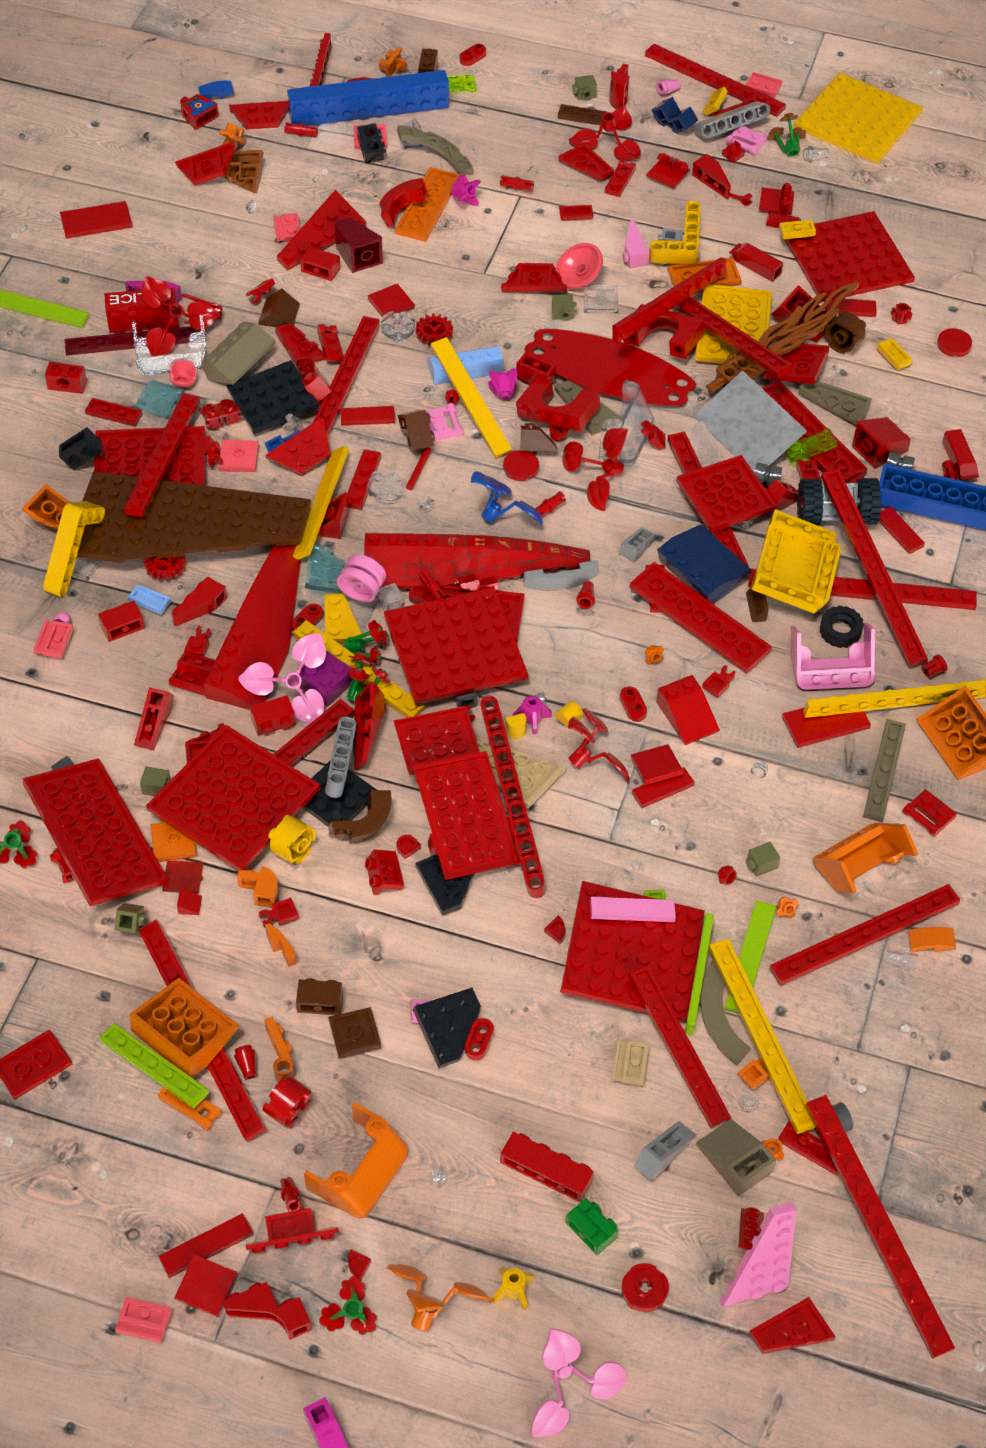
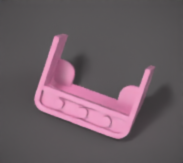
M868 622L864 623V642L853 643L849 647L847 658L811 659V652L808 647L801 645V632L795 626H791V658L798 686L804 690L867 687L871 685L875 677V629Z

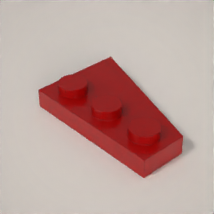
M585 143L558 156V161L600 181L612 176L614 173V169Z
M292 323L275 327L276 335L296 366L309 358L313 362L325 360L323 351L318 348V344L306 339V335Z

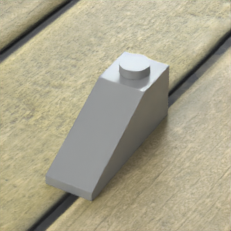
M678 1121L643 1148L634 1167L652 1181L673 1162L695 1138L696 1134Z

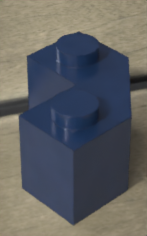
M673 97L663 100L651 110L660 125L672 128V132L676 134L687 130L698 121L691 106L680 111Z

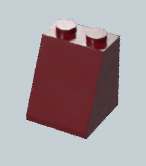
M352 218L335 222L336 249L352 273L383 264L382 237Z

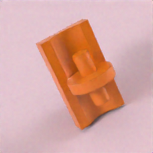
M398 47L396 51L388 50L386 52V60L381 59L379 61V69L386 71V77H391L395 70L404 71L407 68L405 58H401L402 48Z
M228 123L225 131L220 130L219 133L226 137L223 145L234 142L236 148L237 142L245 145L246 140L242 138L245 130Z

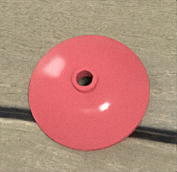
M576 244L561 255L556 264V271L561 275L562 282L567 285V288L577 289L591 283L600 273L603 265V255L594 244Z

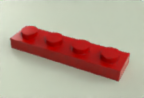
M363 450L347 492L349 508L363 509L381 460V452Z

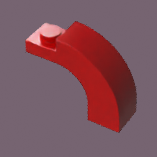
M423 178L403 182L383 196L379 205L382 210L381 217L385 220L387 227L394 225L398 212L405 206L425 202L428 190Z

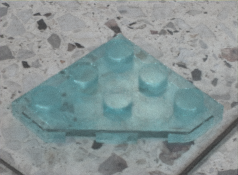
M314 545L308 557L305 589L344 594L338 587L337 578L344 569L346 562L334 556V552L329 547Z

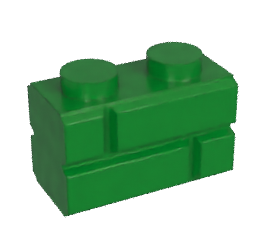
M585 1198L567 1213L565 1223L596 1255H599L617 1239L618 1227L611 1218L606 1219L601 1214L602 1210L594 1201L591 1203Z

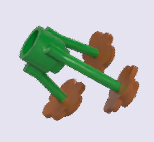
M793 113L784 114V117L780 119V122L788 121L790 133L788 137L791 139L787 140L785 145L780 138L784 134L783 127L771 129L767 137L768 140L777 139L783 153H787L788 156H795L800 152L799 139L806 137V130H802L800 127L793 129L791 120H795L798 115Z

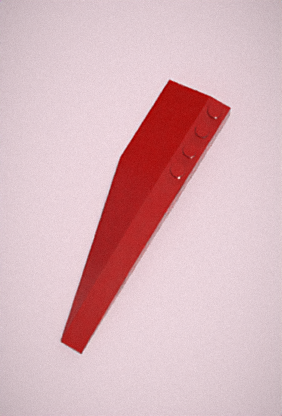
M275 544L255 578L204 683L206 699L250 710L249 706L267 701L270 693L267 695L251 693L242 686L239 676L252 664L263 662L273 669L274 674L272 678H278L288 656L301 559L297 560L293 557L297 544L277 547Z

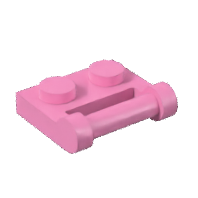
M741 126L736 128L727 137L726 144H732L736 140L741 144L740 148L756 155L767 142L768 136Z
M450 403L445 407L426 410V413H429L431 418L429 426L430 431L434 432L435 441L463 435L464 430L459 424L454 404ZM449 415L453 426L452 429H448L444 416Z

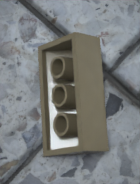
M243 321L201 362L202 368L208 380L234 385L276 341L256 323Z

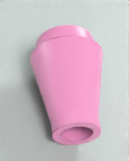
M661 79L656 84V90L660 95H666L680 88V81L678 79Z

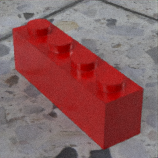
M512 1132L500 1153L501 1164L578 1202L583 1200L593 1181L594 1171L588 1165L572 1161L566 1154H558L547 1145L532 1141L523 1133Z

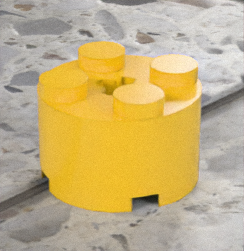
M286 815L268 835V838L271 840L270 850L292 864L293 862L296 864L301 863L312 850L309 846L311 841L315 842L316 831L297 818Z

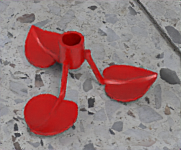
M625 105L612 113L606 112L602 115V124L599 125L600 128L597 135L591 129H583L569 139L570 144L574 147L585 143L589 148L594 149L598 146L597 139L600 137L602 129H604L606 132H614L619 145L614 149V156L618 160L631 161L641 155L640 147L635 141L625 140L621 143L616 129L625 130L632 124V117Z
M146 276L143 280L141 291L146 305L153 309L158 308L161 304L164 307H168L167 315L170 318L164 331L161 328H153L146 335V345L153 358L164 357L173 350L176 342L175 336L167 333L173 320L179 319L182 314L185 317H189V325L199 331L210 327L219 316L217 310L212 306L199 301L192 302L187 306V314L178 303H173L172 305L164 303L171 297V289L167 283Z
M612 428L605 433L602 446L607 451L605 455L609 459L603 462L581 457L583 446L579 442L572 441L564 447L562 462L567 471H576L580 466L581 460L602 465V469L607 473L597 476L596 481H591L587 488L588 501L598 510L605 511L609 496L610 484L606 477L620 475L624 470L623 462L619 461L617 457L622 451L628 432L627 428Z
M584 708V715L595 725V729L590 733L588 728L575 716L569 720L568 729L579 732L585 739L568 759L575 767L580 769L586 762L590 764L598 758L605 757L625 776L628 783L630 780L626 767L610 752L608 754L602 752L596 756H590L592 751L587 745L590 741L595 743L594 736L599 729L606 734L608 728L601 719L590 710Z

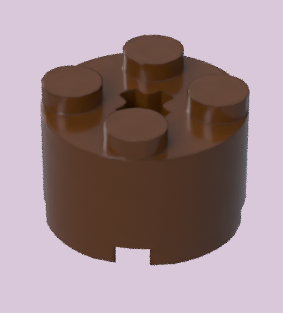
M847 311L843 312L825 329V338H828L830 342L828 345L838 353L852 351L864 340L866 323L854 314Z

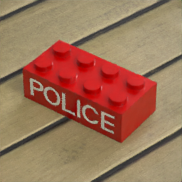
M175 287L170 288L171 297L164 303H170L171 305L177 303ZM141 290L104 293L109 333L143 331L153 328L165 329L170 320L167 315L168 307H164L161 304L156 309L150 308L144 302ZM179 319L173 320L169 328L179 327Z

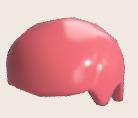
M186 360L174 362L170 368V381L176 387L189 388L196 380V367Z

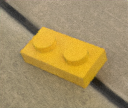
M725 87L711 94L702 111L705 116L720 110V105L725 100L728 92Z
M812 220L779 223L782 239L812 237L816 235V229Z
M893 338L878 343V351L896 370L912 364L913 359Z

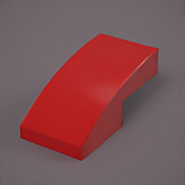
M475 574L456 578L459 586L466 590L477 591L490 587H495V590H499V583L494 576L480 580Z

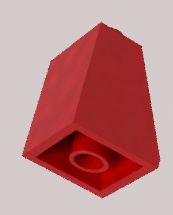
M888 417L860 420L856 425L852 448L876 469L887 463L890 452L898 453L900 456L908 452L911 439Z

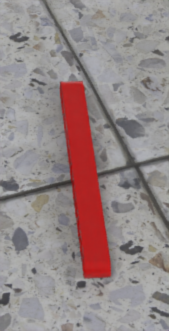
M486 696L480 702L482 716L527 892L532 898H540L546 892L545 880L499 703L494 696ZM497 741H503L500 744H495ZM502 758L507 759L506 761H499ZM505 776H512L510 779H504ZM511 793L517 794L514 797L508 796ZM515 811H521L518 815L513 814ZM519 829H526L523 833L517 832ZM524 847H530V848H531V849L528 850V851H523V850H522ZM529 865L536 866L534 869H527ZM535 883L540 884L537 888L531 887Z

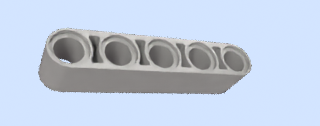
M752 102L698 122L695 125V133L701 137L711 138L767 117L770 113V107L763 102Z
M342 717L338 722L325 786V793L332 798L342 796L356 729V721L350 717Z

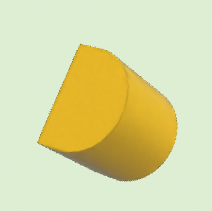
M574 701L568 702L555 713V718L566 727H568L569 720L573 716L579 720L583 718L582 709Z
M524 713L505 718V730L510 738L519 739L525 735L526 716Z

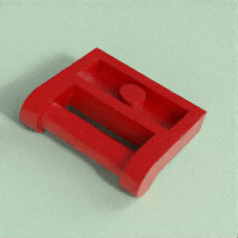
M926 789L912 802L906 804L902 810L906 816L910 815L929 830V834L933 837L938 835L957 815L955 811Z

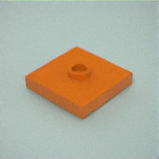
M166 822L150 824L153 853L158 862L196 857L195 842Z

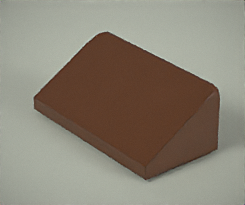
M750 588L746 592L751 620L752 622H765L769 610L766 595Z

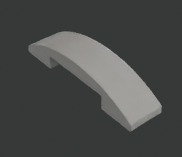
M598 560L579 563V569L546 575H544L543 569L524 572L523 584L526 588L543 591L573 588L597 576L599 563Z

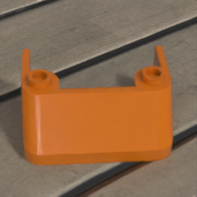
M873 823L819 853L812 860L815 867L836 891L855 893L857 891L854 886V879L882 862L894 864L899 862L904 855L917 856L918 851L906 824Z
M354 1102L352 1105L353 1121L365 1127L367 1135L376 1141L352 1176L344 1171H335L329 1176L327 1181H324L306 1170L304 1177L307 1190L351 1216L360 1219L370 1214L407 1159L408 1146L384 1118Z

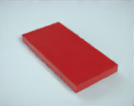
M126 201L60 212L66 238L132 228Z
M804 708L782 714V719L797 748L870 729L871 723L864 711L805 718Z

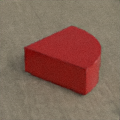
M558 915L544 928V932L559 944L563 942L565 937V925L562 918Z
M350 1249L348 1254L349 1270L361 1282L371 1264V1258Z

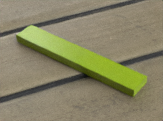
M0 290V307L80 328H83L90 317L89 312Z
M756 900L739 956L740 963L752 987L755 983L777 907ZM728 993L724 1010L739 1014L730 993Z
M710 913L705 914L685 1033L692 1036L696 1023L714 914Z
M113 1023L99 1037L102 1044L193 1109L209 1094L206 1087L117 1024Z

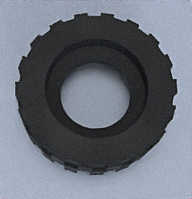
M834 606L831 609H827L822 615L819 632L822 639L831 646L848 648L861 638L864 627L863 618L853 608ZM835 621H843L851 626V630L847 633H841L834 630L832 624Z

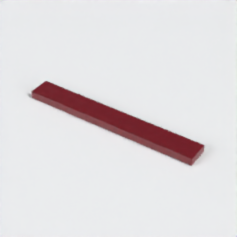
M191 326L169 328L167 333L175 336V345L206 342L205 330H195ZM150 330L65 339L66 356L147 348L146 335Z

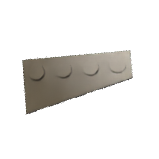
M569 380L555 385L554 391L566 405L571 403L582 390L580 386ZM600 402V408L585 428L593 436L621 424L622 417Z
M816 381L815 384L801 383L798 391L802 396L857 425L858 421L863 420L872 398L820 381Z

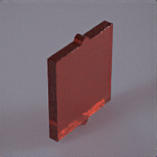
M167 860L165 874L168 877V882L163 885L162 891L179 893L180 889H185L199 894L201 881H203L204 863Z

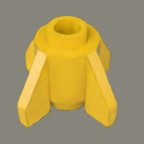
M499 1268V1273L502 1276V1285L492 1297L494 1304L506 1296L509 1299H518L523 1310H526L528 1303L524 1294L525 1287L534 1281V1275L529 1272H522L516 1268Z

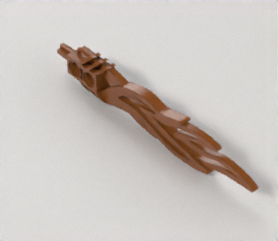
M859 282L850 283L835 290L816 310L815 308L826 297V292L815 296L802 308L799 305L788 319L769 327L758 342L768 347L776 339L778 342L769 349L779 356L795 350L803 344V341L813 338L826 329L838 316L840 310L837 308L838 305L858 288ZM841 294V295L835 300V302L833 303V305L831 306V308L828 310L827 313H825V314H823V315L817 317L818 315H820V314L827 308V306L830 304V302H831L837 295ZM813 304L805 315L803 324L797 325L806 310ZM735 351L733 357L727 356L726 362L716 368V379L706 385L708 393L713 394L722 387L724 388L742 371L753 380L766 370L742 353Z

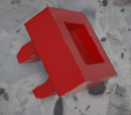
M735 140L734 143L729 144L728 147L722 150V156L734 163L744 157L745 150L740 148L741 144Z

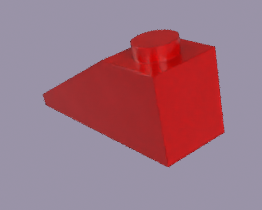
M708 154L693 162L692 176L725 199H729L731 185L720 163Z
M149 687L134 742L135 746L154 750L168 718L174 697L173 694Z

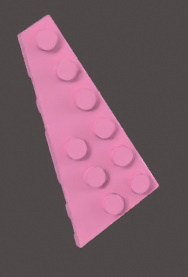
M793 1202L769 1209L760 1225L762 1230L760 1235L754 1236L752 1249L747 1250L735 1271V1280L728 1283L726 1287L728 1290L727 1294L722 1295L720 1298L723 1308L750 1299L756 1300L769 1293H779L788 1288L796 1219V1207Z

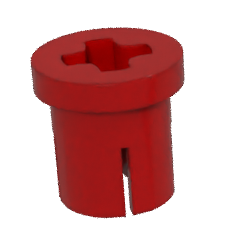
M937 654L933 656L932 660L923 664L921 669L925 676L930 679L940 672H946L948 666L944 658Z

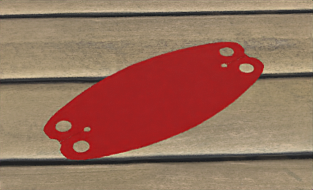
M539 329L534 333L535 340L532 343H528L524 348L525 352L555 364L557 375L593 391L630 401L666 406L684 405L688 400L687 393L693 391L697 385L689 375L665 360L623 342L616 343L610 338L560 329ZM548 333L553 336V339L544 340L542 336ZM540 347L544 350V353L535 354L533 349ZM684 379L688 384L686 386H679L677 380ZM672 393L677 394L679 399L672 401L668 398V395Z

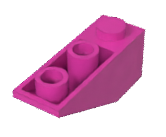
M326 1397L303 1408L305 1420L319 1448H348Z

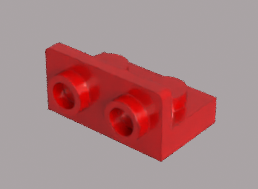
M373 849L365 860V868L368 871L369 885L372 888L373 895H378L382 889L401 890L404 887V882L396 851Z

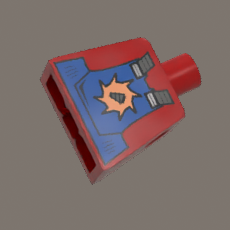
M196 94L191 98L184 96L180 100L182 117L194 130H198L219 117L218 104L204 96Z

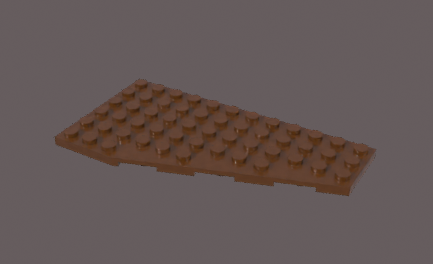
M93 471L82 501H88L104 507L105 515L100 523L85 525L77 557L124 563L127 559L146 557L162 559L186 556L185 553L216 550V553L246 550V547L276 544V547L300 544L311 507V499L161 480L142 518L124 514V507L140 477Z

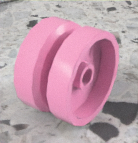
M359 554L351 555L337 578V584L341 591L350 598L365 603L371 602L375 599L379 588L384 583L386 573L384 568L372 558Z

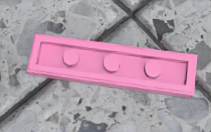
M590 898L591 919L675 922L676 919L674 900Z

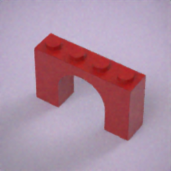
M668 311L623 341L624 343L639 347L652 331L670 329L676 332L669 341L670 355L686 359L704 335V321L699 318Z
M538 377L532 381L516 402L518 417L579 432L584 429L601 406L599 392L585 388L580 391L571 403L564 406H549L547 403L554 395L552 381Z

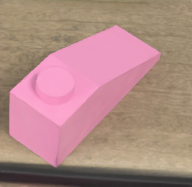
M634 219L630 220L625 252L622 254L623 261L627 263L629 269L649 265L650 252Z

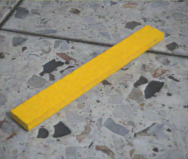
M446 337L431 343L434 354L495 459L512 452L511 446L448 338Z
M345 445L332 451L310 508L301 542L297 544L293 553V557L297 560L310 555L349 452Z

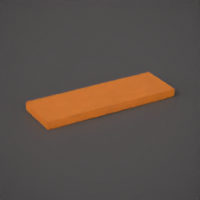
M430 167L423 178L428 190L425 202L408 205L395 228V234L426 242L452 196V186L460 174Z

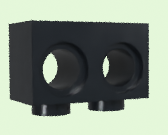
M376 123L357 127V138L364 162L384 160L386 147L384 143H381L382 133L380 129H377Z
M87 427L59 445V458L73 470L83 466L87 461L97 457L102 452V440Z

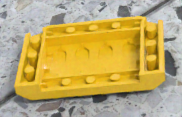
M775 509L768 524L751 589L815 614L827 604L830 598L841 552L840 543H837L835 539L837 537L836 532Z

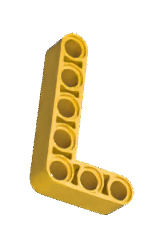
M698 201L686 203L684 241H652L649 247V260L651 262L661 264H695L698 262L701 204Z
M88 501L69 502L65 505L43 584L45 592L59 597L65 596L69 588L85 525L100 523L105 515L104 507Z

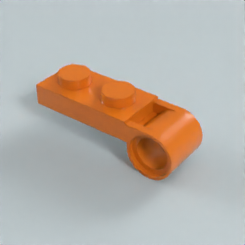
M273 1016L264 1019L267 1034L279 1057L273 1063L275 1080L279 1082L283 1077L287 1078V1074L294 1077V1067L290 1057L292 1049L288 1040L284 1041L282 1038L284 1032L280 1023H275ZM281 1069H288L287 1072H279Z

